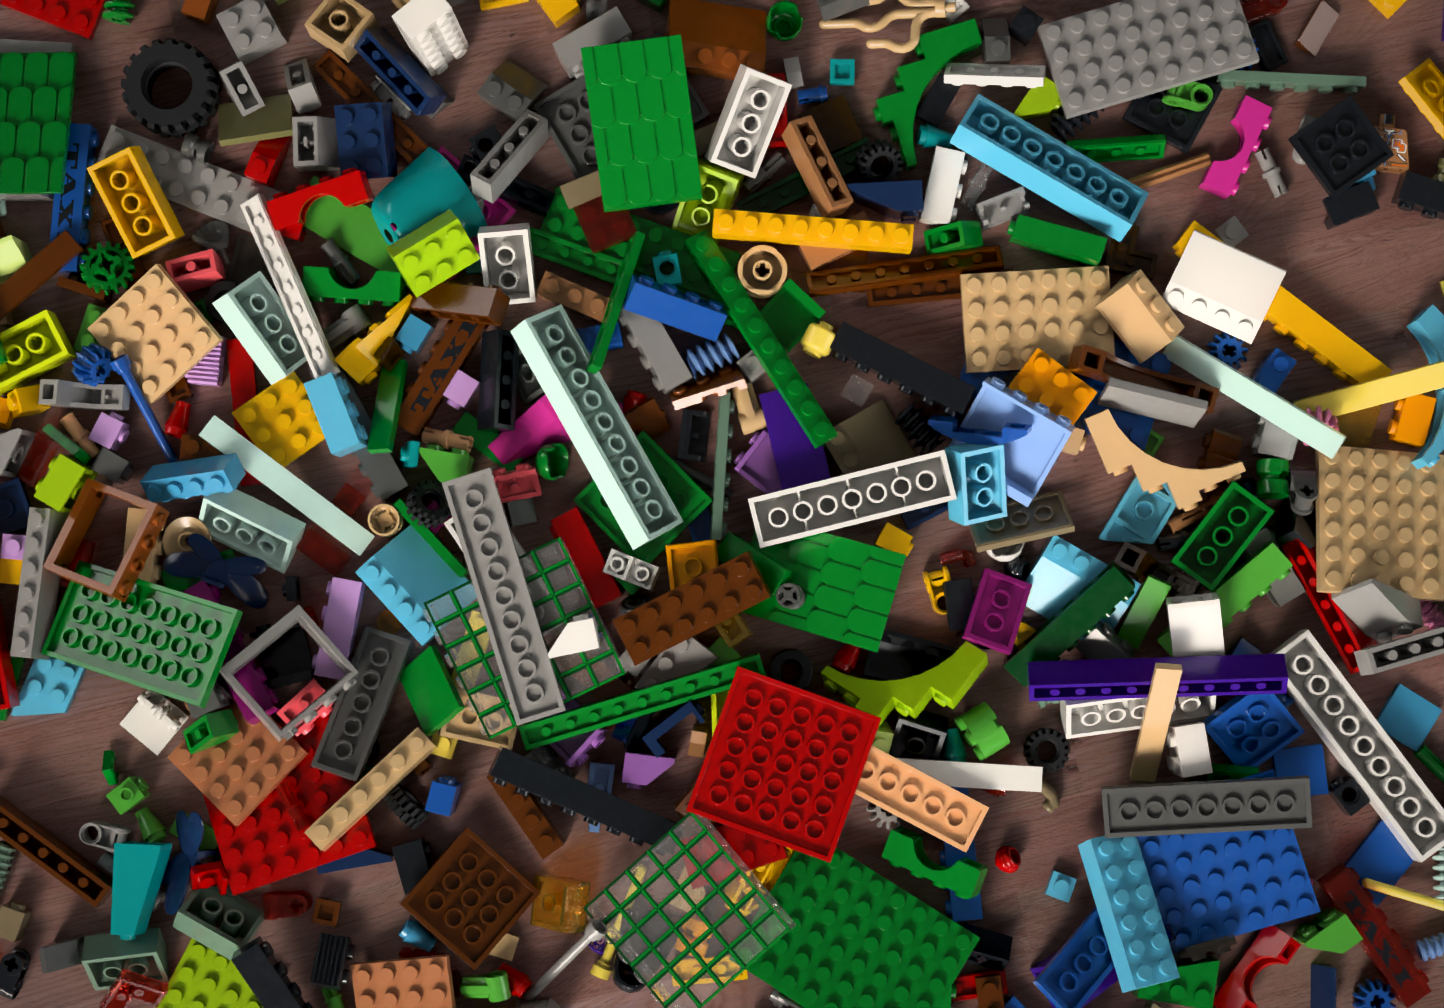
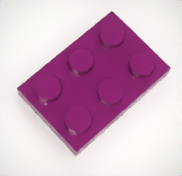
M985 568L962 639L1010 655L1032 584Z

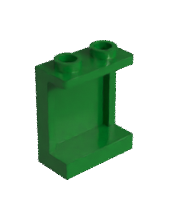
M789 278L782 289L765 305L760 313L788 355L801 341L808 326L811 323H818L826 311Z

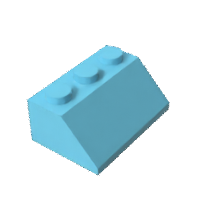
M964 443L945 447L957 497L955 500L948 501L949 520L967 526L1007 517L1004 444L978 445Z

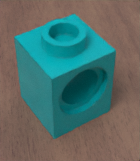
M671 251L657 253V257L652 258L657 283L662 285L669 283L675 287L683 286L677 253L672 254ZM671 264L674 267V271L670 275H663L660 272L661 266Z

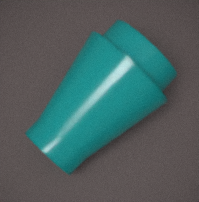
M927 123L926 125L919 126L916 144L921 145L922 148H936V146L951 148L952 144L949 142L954 134Z
M959 728L947 729V735L944 740L943 760L966 762L965 757H967V753L959 734Z

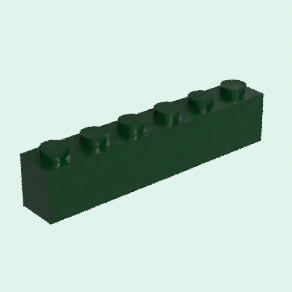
M1112 561L1004 659L1003 667L1023 687L1027 686L1028 662L1059 661L1061 659L1059 656L1065 650L1070 652L1079 643L1078 639L1084 633L1089 635L1097 627L1096 623L1102 617L1108 618L1116 610L1115 605L1121 600L1123 602L1127 601L1134 594V581Z

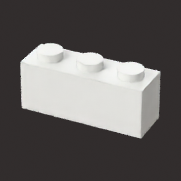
M936 146L923 200V212L919 222L939 227L955 222L958 208H954L955 198L960 199L963 184H959L961 174L965 175L968 160H964L965 152Z

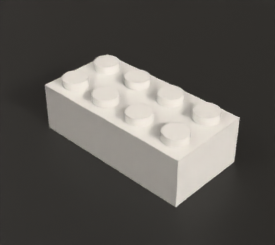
M740 64L704 157L712 163L756 178L792 85Z

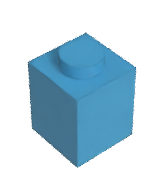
M410 314L395 339L400 342L399 346L407 353L412 354L415 351L420 354L435 329L413 314Z

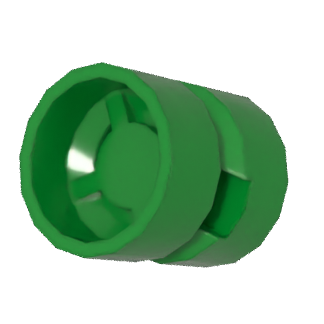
M1278 458L1256 461V476L1260 478L1256 482V497L1262 499H1283L1289 497V482L1285 480L1289 476V461Z

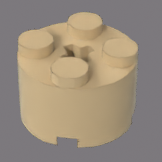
M767 245L754 246L740 258L738 279L750 296L769 298L776 295L782 289L787 277V263L775 248ZM760 267H765V271L769 273H766L765 277H760L759 273L755 271H759Z

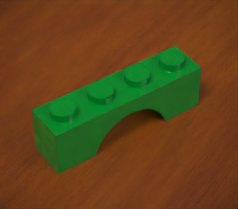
M303 266V286L307 295L310 296V301L325 302V297L334 298V303H349V299H358V304L373 305V300L382 301V306H395L397 302L405 298L406 282L400 272L376 271L368 284L354 289L340 281L334 268Z
M901 826L891 829L882 854L883 858L889 860L888 863L890 865L911 870L910 873L913 876L928 878L933 881V885L942 889L949 888L955 891L956 896L963 899H971L979 895L989 868L968 857L958 860L951 867L937 865L926 855L922 844V836Z

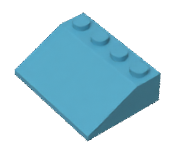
M411 525L375 553L355 572L422 646L428 644L438 635L423 603L469 581L466 577L460 578ZM471 583L454 591L462 609L477 599L474 586ZM449 594L427 604L435 622L457 611ZM452 621L439 626V631L441 632Z
M1057 535L1049 537L1024 581L1032 584L1026 607L1049 619L1108 565ZM1133 580L1135 583L1134 594L1127 601L1123 602L1121 600L1115 605L1116 610L1108 618L1102 617L1100 619L1103 623L1110 624L1113 629L1141 585Z

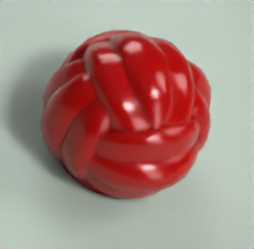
M1001 846L996 851L995 865L1000 871L1014 873L1018 870L1021 864V857L1014 847Z

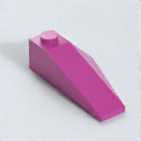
M545 394L515 421L514 431L503 432L488 445V448L504 465L523 457V459L537 454L545 444L566 443L571 441Z

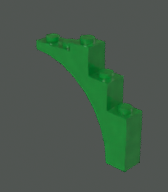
M975 18L921 34L919 43L914 49L917 58L922 60L897 67L896 75L893 76L895 87L897 90L901 89V92L876 99L875 107L872 108L875 121H880L882 128L892 126V128H889L892 142H897L898 152L903 160V164L900 165H904L905 171L915 169L917 165L913 146V123L916 108L923 92L947 63L979 48L982 43Z

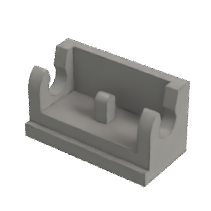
M1023 186L976 204L974 210L983 231L1011 221V219H1016L1019 214H1029L1030 204L1025 200Z

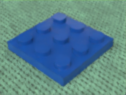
M1275 694L1237 695L1202 721L1208 734L1229 759L1238 766L1258 767L1305 732Z

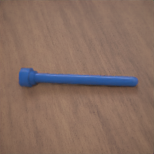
M126 353L114 358L109 362L113 371H117L118 375H122L168 462H176L177 456L130 370L132 369L130 365L132 362L128 354Z

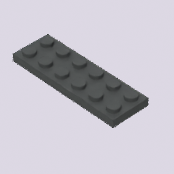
M368 626L365 627L351 663L358 671V675L355 678L357 682L347 691L344 689L340 690L311 763L313 768L355 782L360 781L413 646L411 640Z

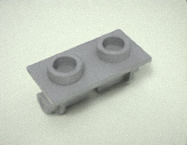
M379 74L375 77L378 80L371 84L372 92L383 102H388L392 98V111L400 119L408 120L412 116L410 112L412 109Z

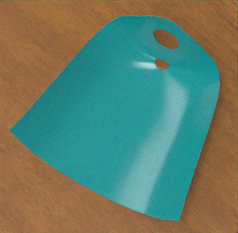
M428 147L407 168L387 184L376 196L371 207L374 220L388 245L393 244L449 209L459 219L469 238L478 235L480 227L487 226L485 217L465 182L448 160L431 147ZM391 223L396 224V231L390 226ZM384 229L388 230L391 234L393 243L387 238Z

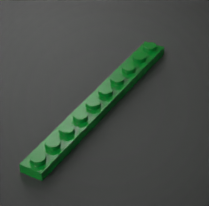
M530 227L533 256L613 285L615 284L622 260ZM635 265L634 275L639 277L642 274L647 275L657 283L655 272ZM682 282L683 286L677 287L678 291L684 293L687 291L694 292L703 300L709 301L713 299L722 303L717 294ZM726 310L727 318L724 325L738 329Z
M707 229L686 239L685 246L814 448L816 449L836 438L838 433Z
M759 652L521 724L518 728L525 749L527 751L728 690L738 666L766 676Z

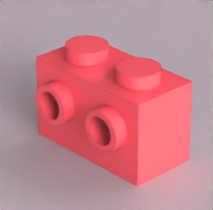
M213 248L165 261L168 274L184 293L209 287L216 282L226 280L223 260Z

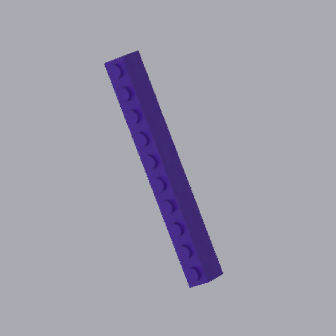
M1273 653L1028 662L1027 670L1029 701L1147 698L1155 663L1182 665V674L1176 697L1286 693L1288 684L1285 655Z

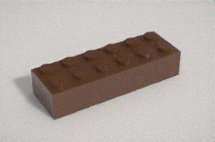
M747 551L612 620L636 666L773 595L751 552Z

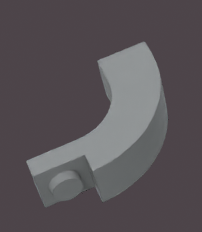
M40 379L38 404L103 411L129 410L130 390L124 384H98L94 387L79 382L59 379Z

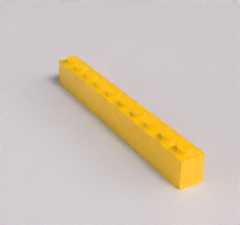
M1194 220L1188 225L1172 248L1176 250L1175 254L1181 259L1194 230L1219 241L1221 240ZM1281 285L1279 286L1263 321L1268 320L1274 325L1273 329L1282 336L1288 335L1294 340L1293 344L1300 350L1309 351L1314 355L1313 359L1322 366L1327 365L1334 370L1332 373L1335 377L1342 381L1347 380L1354 385L1388 376L1392 372L1389 367Z

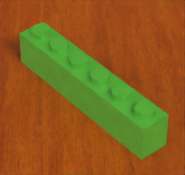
M1271 540L1222 580L1212 592H1208H1217L1220 599L1222 629L1233 621L1232 616L1238 611L1241 613L1246 611L1253 604L1251 602L1253 598L1257 595L1260 597L1265 595L1272 588L1270 585L1277 578L1282 580L1290 574V567L1293 564ZM1168 626L1156 636V639L1168 654L1173 657Z

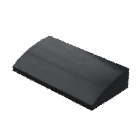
M884 629L878 653L868 650L862 677L877 681H887L919 675L944 662L959 648Z

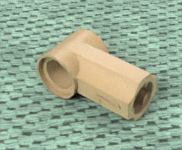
M747 383L748 388L739 390L738 386L731 389L735 405L738 409L739 414L737 416L743 435L767 428L763 411L758 405L752 383Z

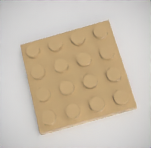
M155 264L87 328L101 346H104L111 352V357L116 358L123 354H128L132 362L130 364L132 369L130 370L150 404H155L224 340L161 264Z

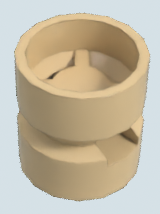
M379 504L371 509L368 515V525L375 534L392 537L402 531L405 525V518L394 506Z

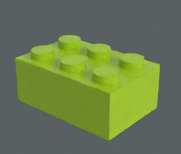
M450 209L386 247L402 277L416 297L480 259L459 219Z

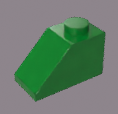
M961 220L923 231L927 255L971 249L983 245L980 221Z
M226 709L203 715L182 732L191 755L229 740L239 732L238 721L234 717L232 709Z

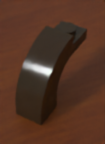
M1126 541L1114 561L1125 573L1141 583H1144L1148 573L1170 583L1171 589L1167 597L1195 595L1202 586L1199 582L1160 563L1147 551Z

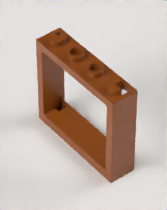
M87 478L42 568L57 576L126 602L130 592L133 591V586L140 572L144 569L145 562L154 548L157 537L162 527L166 524L165 521L170 512L156 503ZM105 494L147 510L110 586L68 570Z

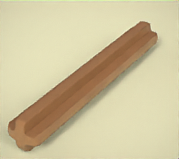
M1205 152L1126 180L1143 189L1207 167L1211 164V158Z

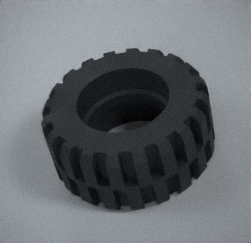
M166 38L165 43L158 39L152 41L153 46L148 47L146 44L139 48L141 50L140 54L136 56L133 53L129 58L132 63L130 67L125 65L123 73L127 75L126 79H121V87L125 90L122 93V98L127 103L126 108L130 114L151 132L159 133L161 136L168 138L171 135H174L176 138H182L185 136L184 133L187 132L195 134L198 132L196 128L200 125L205 128L209 124L206 121L208 117L212 116L214 118L218 112L214 107L216 104L221 103L222 98L218 94V92L222 91V85L218 80L217 70L213 67L212 63L195 46L192 47L183 40L177 42L174 38ZM172 68H182L188 71L192 77V90L188 99L173 109H160L153 103L151 96L152 86L156 78L164 71Z

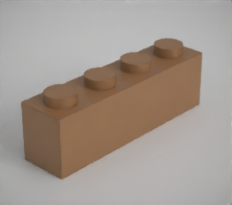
M812 115L790 121L781 136L821 217L833 218L844 214L854 200Z

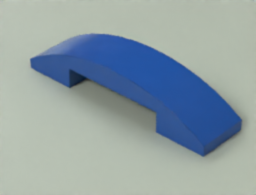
M933 415L928 421L929 426L947 437L978 445L1012 442L1026 436L1032 430V425L1010 422H1007L1002 427V431L958 427V417L953 418L943 415Z

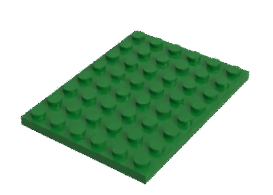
M835 848L830 863L795 851L766 898V901L791 930L748 966L746 970L804 1008H939L980 937L838 848ZM765 903L762 904L751 925L769 910ZM772 914L755 930L769 945L786 928ZM750 934L737 945L734 951L747 964L764 948ZM730 956L729 959L738 964L735 961V959L732 956Z

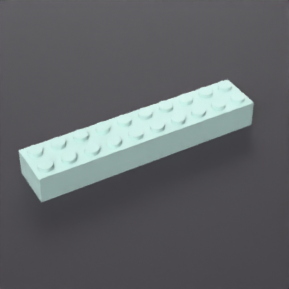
M562 304L523 320L511 330V334L632 549L634 550L683 523V519L599 371L596 374L587 372L586 368L590 354Z

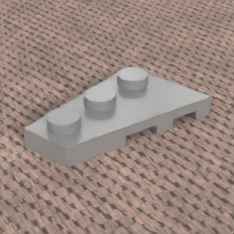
M691 637L661 652L635 687L639 689L702 670L720 657L696 638Z

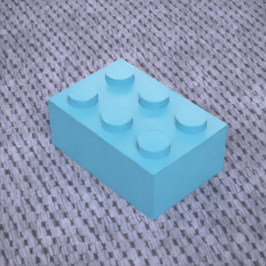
M331 372L304 383L331 454L342 457L367 447L366 440L369 439L364 425L361 426L357 420L360 414L355 402H351L347 395L351 393L345 379L342 380L341 376L339 377Z

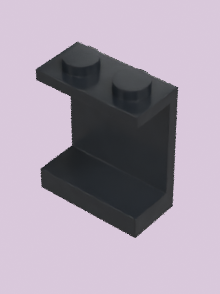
M299 622L259 654L263 671L267 676V680L264 682L269 689H276L317 678V675H314L315 669H312V656L306 632ZM271 624L257 626V631L250 633V637L256 640L271 628Z

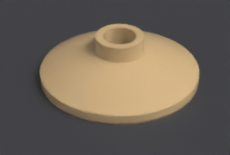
M194 517L175 519L168 525L163 535V547L166 555L177 552H193L187 543L188 537L193 533L200 534L209 541H212L209 529L202 521Z

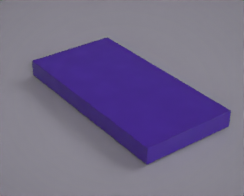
M779 391L759 394L782 490L831 478L823 445L816 449L814 448Z

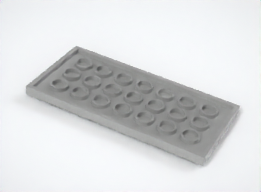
M1124 0L1043 24L1037 29L1066 119L1259 62V56L1239 0Z

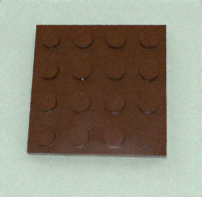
M465 827L402 899L399 905L467 965L476 970L541 892L473 831Z

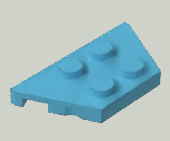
M1135 475L1099 534L1098 539L1154 544L1176 507L1167 484H1162L1163 489L1149 494L1148 490L1142 491Z
M52 657L49 660L34 659L19 694L20 706L13 707L10 715L25 716L67 713L86 669Z

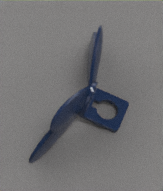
M193 533L188 537V544L193 552L173 553L164 560L163 567L165 571L173 576L200 577V580L222 589L227 585L236 597L252 608H263L268 603L267 591L252 576L265 572L267 568L265 561L259 558L243 556L224 560L211 541L200 534Z
M178 811L176 815V830L182 852L167 862L160 885L162 887L168 886L164 908L169 915L175 914L183 904L189 886L191 866L201 865L200 861L210 855H214L213 862L221 860L219 849H198L203 839L204 826L201 816L195 811L189 817H187L184 811Z

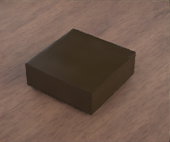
M388 336L375 352L374 357L384 369L391 372L405 352L395 339Z

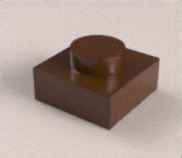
M318 896L311 922L336 928L343 902Z

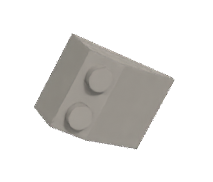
M1371 578L1343 589L1342 592L1331 594V599L1366 636L1374 638L1378 642L1391 641L1396 636L1411 634L1413 630L1423 627L1420 599L1412 598L1411 595Z

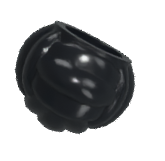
M1020 555L1012 561L1006 562L1003 567L1005 575L1021 581H1025L1029 574V562Z

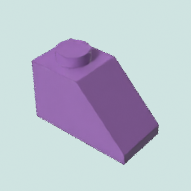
M626 751L622 783H627V788L641 789L642 785L647 786L675 763V757L661 755L657 758L654 754Z

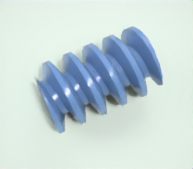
M726 333L723 334V342L717 338L716 342L714 341V346L705 341L704 350L699 345L695 346V354L690 349L686 350V360L695 380L697 379V371L705 376L706 367L714 372L715 363L724 368L725 359L730 364H733L734 355L740 360L733 340Z

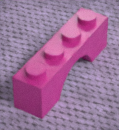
M1247 95L1240 100L1230 121L1239 136L1238 151L1229 160L1213 161L1208 166L1198 188L1223 200L1230 195H1235L1241 183L1237 180L1241 173H1246L1251 163V160L1248 158L1252 151L1256 152L1262 141L1259 135L1262 129L1266 130L1273 118L1270 116L1272 107Z

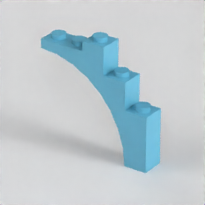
M1432 304L1422 310L1406 326L1418 340L1429 364L1444 361V315ZM1444 388L1435 390L1437 400L1430 433L1425 441V445L1411 461L1417 469L1425 466L1432 467L1440 460L1438 455L1444 450Z

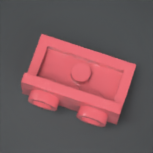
M530 463L516 465L514 470L506 471V468L492 470L502 503L542 495L535 465L530 466Z
M313 678L276 713L287 724L325 693L326 690ZM332 704L327 708L324 705L316 711L318 715L308 724L302 722L296 727L299 731L295 735L299 736L301 733L306 735L315 726L313 722L319 716L324 718L333 710Z

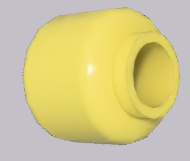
M820 321L819 324L811 323L800 341L804 347L803 351L816 359L827 357L832 350L830 346L836 336L832 332L834 327L824 321Z

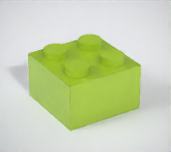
M60 453L59 456H55L48 466L50 470L46 477H42L38 481L34 497L59 512L70 513L87 478L95 480L99 473L92 470L91 466L85 465L76 457Z

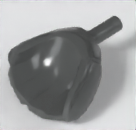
M220 220L207 222L192 234L193 241L202 249L208 250L213 248L215 252L219 251L225 265L231 263L225 251V248L229 245V227L226 222Z

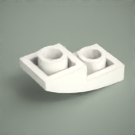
M611 549L602 572L653 591L661 568Z

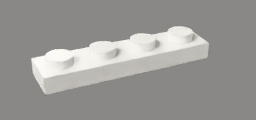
M947 63L944 72V83L955 86L976 84L982 87L987 85H1001L1002 87L1026 86L1027 88L1043 87L1046 66Z

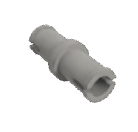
M1267 147L1262 152L1259 151L1254 155L1264 173L1262 174L1263 179L1266 178L1274 195L1273 197L1277 198L1281 196L1280 191L1283 195L1289 192L1280 174V171H1282L1280 166L1277 167L1269 150L1270 148Z

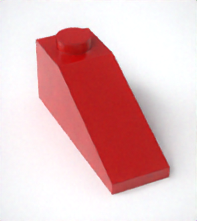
M293 136L258 141L248 161L244 175L248 179L273 188Z

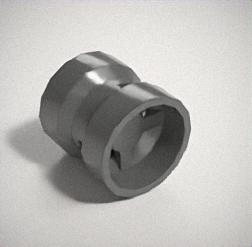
M188 133L181 147V155L187 158H196L199 163L205 164V162H209L213 154L214 142L208 139L201 140L197 135Z

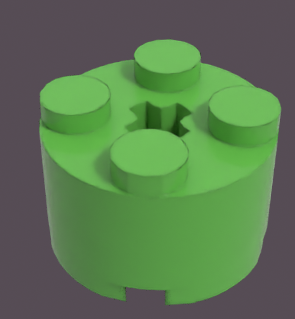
M985 701L954 719L961 732L965 731L962 737L968 747H975L973 752L980 762L1010 743L1006 731L1002 725L1000 726L996 720L997 716Z

